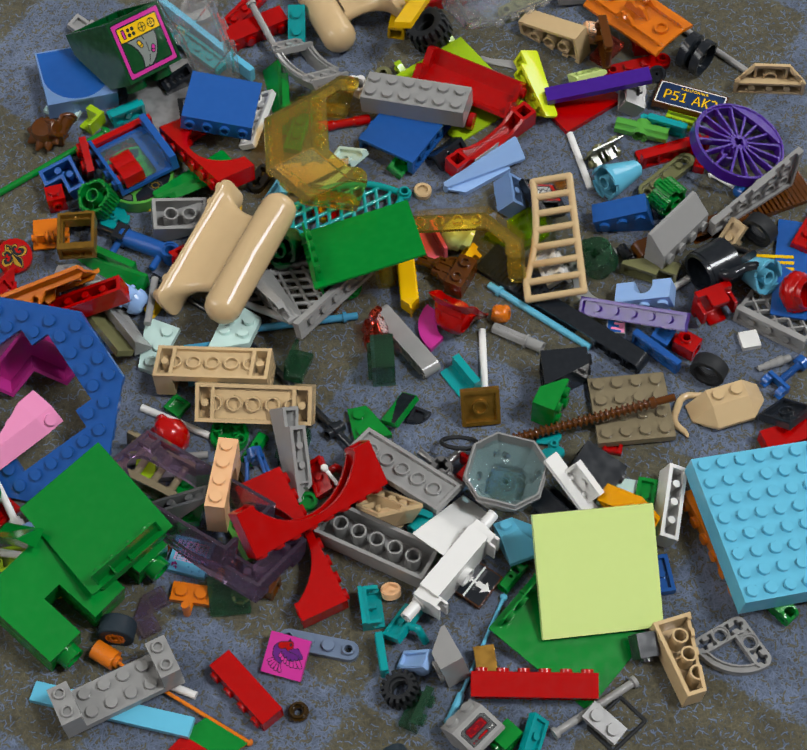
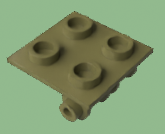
M616 135L612 136L603 145L598 143L593 146L592 150L586 153L587 156L583 159L584 161H589V168H596L599 165L605 164L606 161L609 162L619 157L621 149L619 147L616 148L615 145L624 135L619 137Z

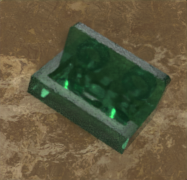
M426 685L424 691L420 690L421 696H417V703L412 702L413 707L407 705V710H404L398 723L399 727L415 734L418 733L420 727H424L428 718L427 712L429 708H433L437 698L434 696V688Z

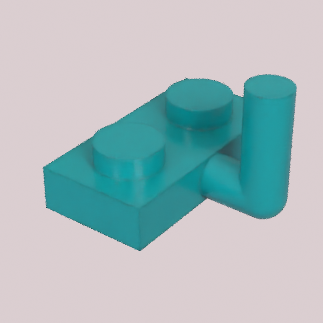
M405 603L383 631L384 638L401 644L407 634L413 631L421 643L427 645L429 638L423 628L416 624L423 615L422 610L409 623L401 617V613L409 605Z

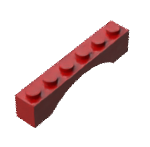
M523 101L512 109L500 125L485 138L471 146L458 148L445 158V171L453 177L474 163L477 157L498 142L499 147L512 137H519L535 125L536 111Z

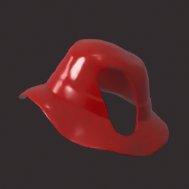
M441 290L429 292V295L435 301L434 317L436 324L451 334L462 335L475 320L484 319L489 315L488 313H483L477 307H469L465 302L452 298Z

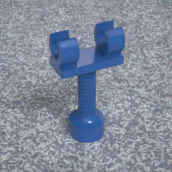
M798 355L793 360L794 365L781 376L770 370L760 379V384L766 388L773 382L779 387L773 396L780 400L790 390V386L785 381L798 370L804 371L807 369V358L805 356Z

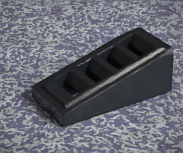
M186 63L169 76L160 80L159 83L166 94L169 95L189 86L193 70Z

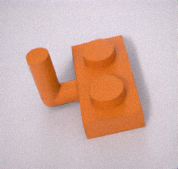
M174 581L169 600L170 602L181 603L183 615L189 617L192 613L193 605L210 608L214 587Z

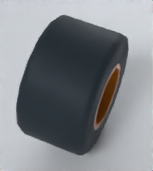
M121 613L104 614L100 619L97 636L108 645L129 646L134 642L137 622L132 617Z

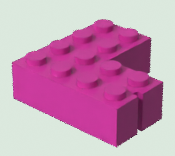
M20 331L0 346V392L14 397L34 371L64 385H68L75 374L49 335L36 345H31L23 331Z

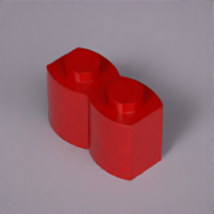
M129 149L109 158L110 168L117 174V178L126 188L146 179L143 168Z

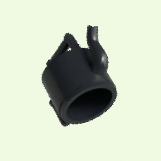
M721 237L695 249L685 258L687 274L698 291L723 281H730L731 284H734L742 279L743 273L757 270L759 263L757 261L748 262L756 257L757 252L755 250L731 244Z

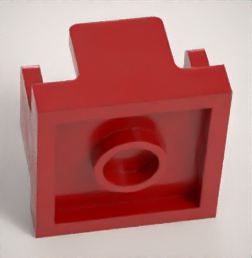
M723 281L696 291L691 307L693 317H697L701 324L707 321L708 325L711 326L725 321L726 317L720 309L721 307L728 306L730 311L734 313L738 301L731 291V282Z

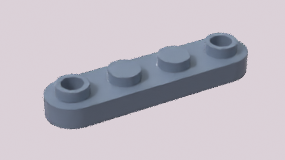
M290 628L280 632L312 641L309 655L348 663L355 661L359 656L358 645L350 640ZM347 648H351V649H352L351 652H346L345 650H346Z

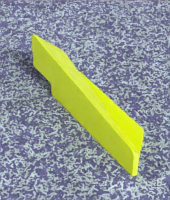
M521 50L513 61L517 68L514 77L519 81L527 83V93L524 97L527 104L536 111V116L544 118L557 117L555 105H548L544 88L549 86L538 52Z

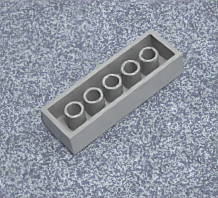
M370 71L360 94L362 112L380 113L464 128L473 103L472 87Z
M353 507L345 512L334 514L335 517L327 522H320L313 531L316 538L320 537L324 546L416 588L420 586L422 580L438 563L441 557L439 552L415 535Z

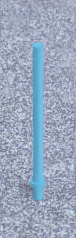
M492 282L488 283L487 288L493 291L497 297L501 296L581 347H587L588 351L592 347L591 343L504 290V287L497 286Z

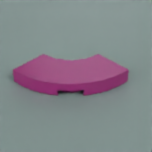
M427 304L419 317L418 332L421 342L432 352L443 341V336L439 333L438 325L435 322V309Z

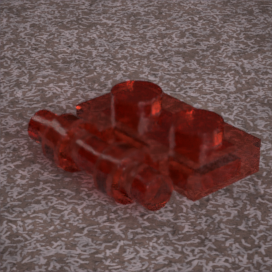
M380 306L372 309L369 312V318L365 319L362 324L361 331L365 333L362 339L367 354L375 353L388 334V326L384 318L380 317L382 311Z

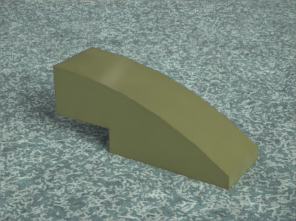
M645 258L629 259L622 261L620 273L651 284L654 279L671 278L673 283H675L679 277L682 264L672 262L661 269Z

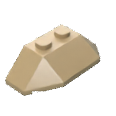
M754 63L735 79L733 93L803 95L806 82L791 64Z
M738 380L705 390L686 404L685 408L692 423L721 430L754 420L764 402V398L757 384Z
M384 488L378 493L367 495L366 500L356 503L357 510L398 528L403 527L404 524L412 523L423 508V503Z

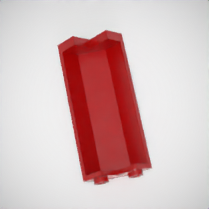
M434 45L427 47L423 62L416 64L412 78L472 87V106L504 119L512 109L518 106L521 99H524L527 93V83Z

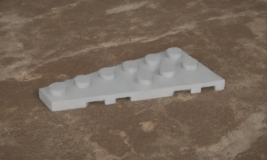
M798 146L764 176L757 179L752 186L722 211L714 215L709 220L707 232L713 236L725 228L731 217L740 219L791 187L804 150Z

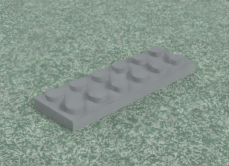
M370 427L352 443L354 444L359 440H369L388 484L412 500L423 503V507L436 515L462 490V484Z

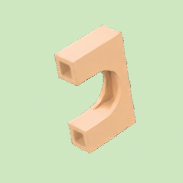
M218 438L204 503L207 531L224 533L228 531L231 481L238 482L241 467L239 439Z

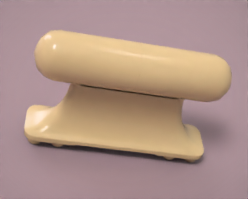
M297 0L300 5L305 4V14L324 46L335 53L348 51L356 40V32L350 20L375 11L388 12L398 17L406 5L405 0Z
M230 180L218 182L213 196L207 199L205 211L169 271L162 276V283L159 288L154 290L153 298L168 314L177 315L189 296L199 292H209L204 304L209 318L219 324L233 323L241 315L295 219L297 210L293 200L283 193L268 194L261 201L254 215L251 216L240 210L243 203V195Z

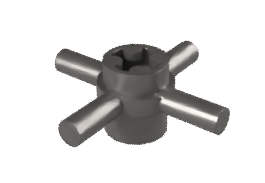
M423 449L417 452V455L429 465L462 484V490L465 488L466 484L453 474L452 465L464 451L455 450L448 458L445 456L433 458Z

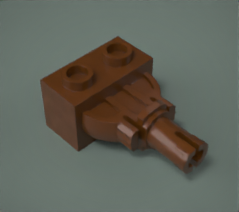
M460 253L459 257L445 258L439 256L436 259L425 255L419 257L416 262L417 265L431 270V275L437 277L438 281L444 285V293L462 299L477 272V259Z

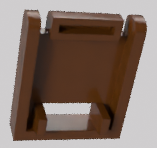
M598 15L597 23H595L596 36L593 39L594 43H597L602 68L609 70L612 62L613 40L607 15Z

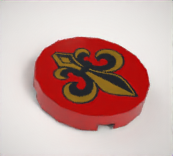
M18 238L8 239L0 245L1 270H4L8 265L15 264V275H19L31 267L33 252L24 240Z

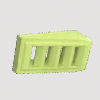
M594 67L570 73L567 77L570 83L604 76L607 74V70Z

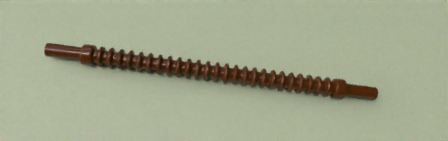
M674 393L658 398L653 396L649 397L648 400L643 399V402L638 400L637 403L632 402L631 405L629 403L626 406L622 404L620 408L618 406L615 409L611 407L610 410L605 409L604 412L600 410L599 413L594 412L593 415L588 413V416L583 414V417L578 416L577 419L572 417V420L567 419L566 422L561 420V423H558L556 421L554 425L553 423H550V426L545 424V427L539 426V429L534 427V430L529 428L527 432L523 430V433L518 431V434L512 433V435L525 439L531 438V440L534 437L539 439V436L544 437L545 434L550 436V433L554 435L557 431L561 433V430L566 432V429L571 430L572 427L577 429V426H580L582 428L584 424L585 426H588V423L593 425V422L599 423V420L604 422V419L609 421L611 417L615 419V416L620 418V415L626 416L627 413L631 415V412L636 414L638 410L642 412V409L646 411L648 408L655 409L658 405L676 401Z

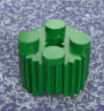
M669 176L663 180L658 178L653 184L655 188L646 196L651 208L665 218L686 198L687 189L673 177Z
M100 178L97 180L93 179V181L90 180L89 183H82V186H79L80 189L77 190L79 208L82 211H95L98 220L109 219L110 214H113V211L117 208L116 205L120 202L117 192Z

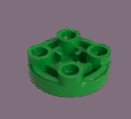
M214 422L210 432L211 444L216 450L219 437L239 439V450L242 451L249 441L248 428L244 423Z

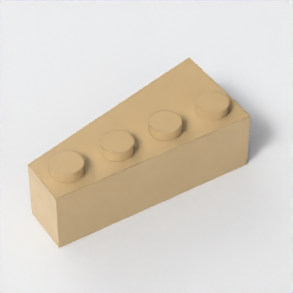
M530 8L518 21L521 34L538 43L544 42L547 48L551 50L555 48L563 52L562 55L568 58L570 56L576 59L575 62L581 64L591 52L587 27Z
M691 612L654 622L649 630H655L660 653L658 657L682 707L700 702L707 691L702 665H700L698 657L699 650L695 643V631L692 628Z

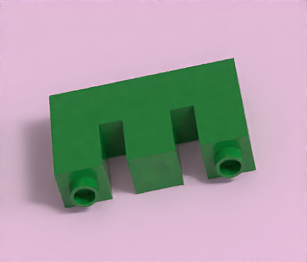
M41 536L36 548L27 547L0 573V625L48 670L53 672L59 665L66 670L69 669L81 657L83 650L79 647L81 644V632L61 615L52 604L61 596L96 628L100 623L101 617L104 614L111 613L125 599V587L116 580L104 591L100 589L95 595H92L44 537ZM162 540L125 573L137 584H140L147 576L153 582L159 579L170 565L165 559L167 557L168 544Z

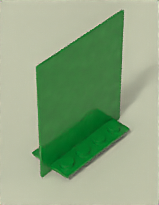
M408 200L313 230L305 229L304 223H302L303 233H300L301 245L304 248L314 289H320L322 294H325L324 289L327 286L425 256L426 251Z
M99 442L20 508L21 512L35 528L40 527L44 529L42 533L44 539L92 595H95L100 589L104 591L167 537L165 533L173 527Z
M533 573V577L488 628L538 671L540 668H549L551 672H560V669H572L574 673H581V669H593L594 673H599V697L632 657L628 636L646 632L640 629L542 640L536 573ZM574 700L584 709L590 706L593 702Z

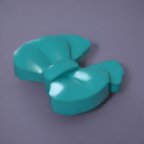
M117 206L113 214H110L109 219H100L99 221L101 225L115 229L118 221L128 225L130 215H127L125 209Z
M555 432L554 435L550 433V436L545 434L544 437L539 436V439L536 440L538 445H548V448L542 450L546 458L555 452L561 458L565 455V450L559 446V442L562 439L561 433Z

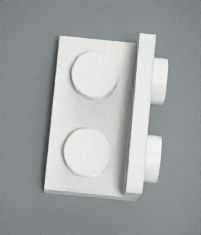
M554 248L547 249L536 255V260L563 255ZM564 264L538 268L541 276L571 272L567 265L564 266ZM563 281L546 283V285L551 289Z

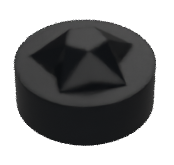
M655 65L649 69L652 82L659 83L661 79H665L666 71L662 66Z

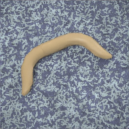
M686 392L681 394L677 398L672 410L675 429L687 438H689V433L679 423L678 416L683 402L687 399L696 398L702 392Z

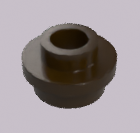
M303 702L291 704L288 708L290 720L296 723L305 721L309 716L308 706ZM296 710L302 711V714L299 716L294 713Z

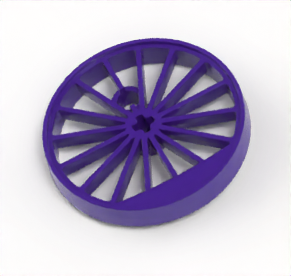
M730 103L710 106L699 115L690 130V145L699 163L713 176L732 185L750 187L757 179L765 175L761 173L756 164L768 172L773 167L763 159L773 162L774 166L784 159V145L775 127L761 114L745 106ZM723 116H728L730 126L728 125ZM711 117H715L719 124L712 120ZM735 118L742 120L739 133L737 130ZM702 122H705V123H706L708 126H710L712 129H709V128H707V127H705V126H702V125H700V124H701ZM745 122L753 127L742 137ZM756 129L762 133L760 135L747 138ZM698 132L703 133L712 138L699 137ZM767 139L769 143H758L757 141ZM701 144L716 145L719 147L704 150ZM763 150H771L774 152V155ZM718 153L716 157L717 162H714L709 155ZM736 158H738L742 175L733 173ZM745 162L755 176H748ZM721 166H723V167H728V166H730V167H729V171L726 170V169H724V168H722Z

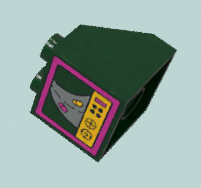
M157 0L117 10L66 35L73 54L110 90L125 87L127 94L146 88L147 84L144 78L150 75L153 81L172 74L169 65L181 60Z

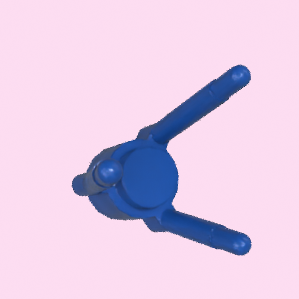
M252 446L246 449L247 455L243 457L245 462L244 482L249 480V463L253 466L260 465L262 473L270 471L261 446Z

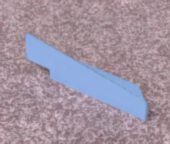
M515 136L446 180L443 183V191L445 193H448V191L457 192L459 195L466 196L510 172L509 166L525 161V156L518 139Z

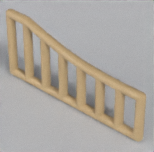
M567 172L532 178L529 181L532 204V239L523 279L524 300L526 303H534L586 294L588 288L573 174ZM566 180L567 189L538 194L537 185ZM568 196L569 205L539 210V201ZM570 212L571 221L540 226V217ZM572 229L573 238L538 243L539 234ZM571 245L575 246V254L536 260L537 251ZM577 262L578 271L531 278L534 268ZM579 278V288L531 295L530 286Z

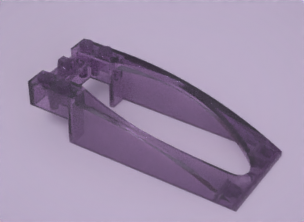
M149 429L113 457L129 477L127 469L129 460L141 458L163 468L195 488L209 484L212 470L211 465ZM232 478L229 497L230 512L245 504L254 505L255 509L274 518L275 502ZM153 503L173 525L165 533L167 537L163 541L198 568L254 603H257L269 591V586L289 566L294 567L305 556L307 539L301 536L297 540L287 541L284 543L285 546L279 550L268 552L266 558L258 560L253 565L237 555L238 537H234L224 545Z

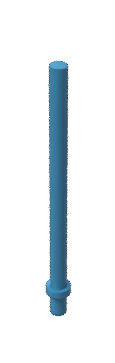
M342 312V314L329 315L320 324L342 321L347 323L350 320H358V313ZM285 322L261 324L258 332L294 327Z

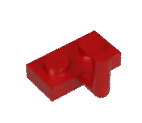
M320 455L310 460L312 488L318 499L324 498L335 489L331 478L326 472L321 470V465L326 463ZM334 463L328 467V470L332 474L335 472L342 474L343 466Z

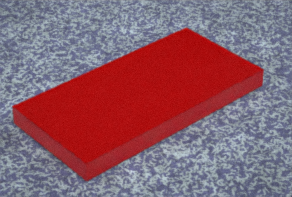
M614 91L555 103L558 115L550 119L565 134L573 132L618 105V94Z

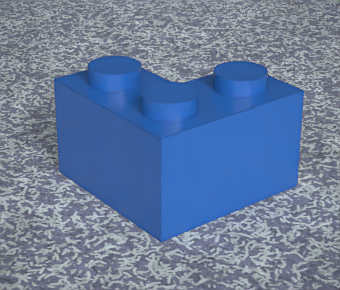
M71 155L38 171L45 187L62 183V187L67 188L74 200L79 198L77 191L80 189L79 186L81 187L82 183H86Z

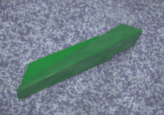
M98 245L96 258L77 259L92 270L99 268V274L106 279L119 275L128 285H135V289L139 290L141 288L144 291L150 285L148 274L138 271L135 261Z
M6 522L0 528V543L22 548H36L44 529Z

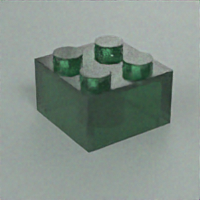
M393 333L370 335V343H366L369 380H373V387L395 386Z

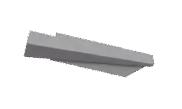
M266 270L254 293L290 325L301 314L273 273Z
M117 306L103 311L133 348L134 355L152 349V346L143 338L123 307Z
M298 406L270 409L269 413L282 472H287L291 481L288 484L291 489L295 488L299 496L297 502L300 503L302 502L301 497L304 492L310 489L313 484L306 426L298 425Z

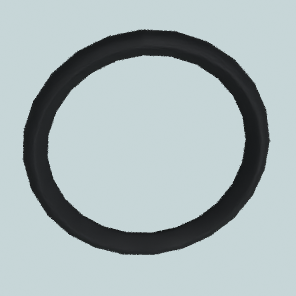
M450 435L441 438L439 443L447 449L471 451L472 446H454L446 444L444 441L462 439L476 443L479 440L470 436Z

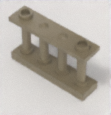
M127 431V444L129 445L116 462L146 496L157 500L177 494L175 490L187 473L197 475L198 463L192 458L184 457L143 437L140 433ZM136 448L146 452L135 469L131 470L123 466ZM153 456L162 460L163 462L151 478L141 475ZM170 465L180 468V471L169 486L158 483Z

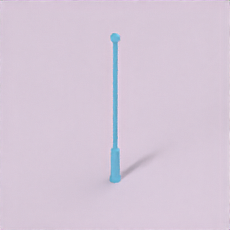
M505 593L500 595V602L489 627L497 619L503 603L508 599ZM487 629L480 646L486 644L491 633L489 629ZM474 659V661H473V663H472V666H471V668H470V670H469L470 674H471V671H474V669H475V667H476V666H475V659ZM471 676L465 679L461 691L457 692L450 711L444 719V723L460 709L465 697L464 692Z

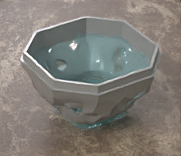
M496 432L473 444L462 479L475 500L488 509L495 508L500 511L521 512L540 500L549 469L544 464V460L547 459L534 440Z

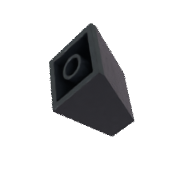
M587 347L540 350L539 375L541 386L564 378L569 379L568 387L571 390L586 383L588 375H591L590 365H592V356L588 354Z
M589 440L580 448L568 466L570 467L581 459L602 489H604L607 483L614 486L617 483L621 484L626 477L624 472L628 467Z

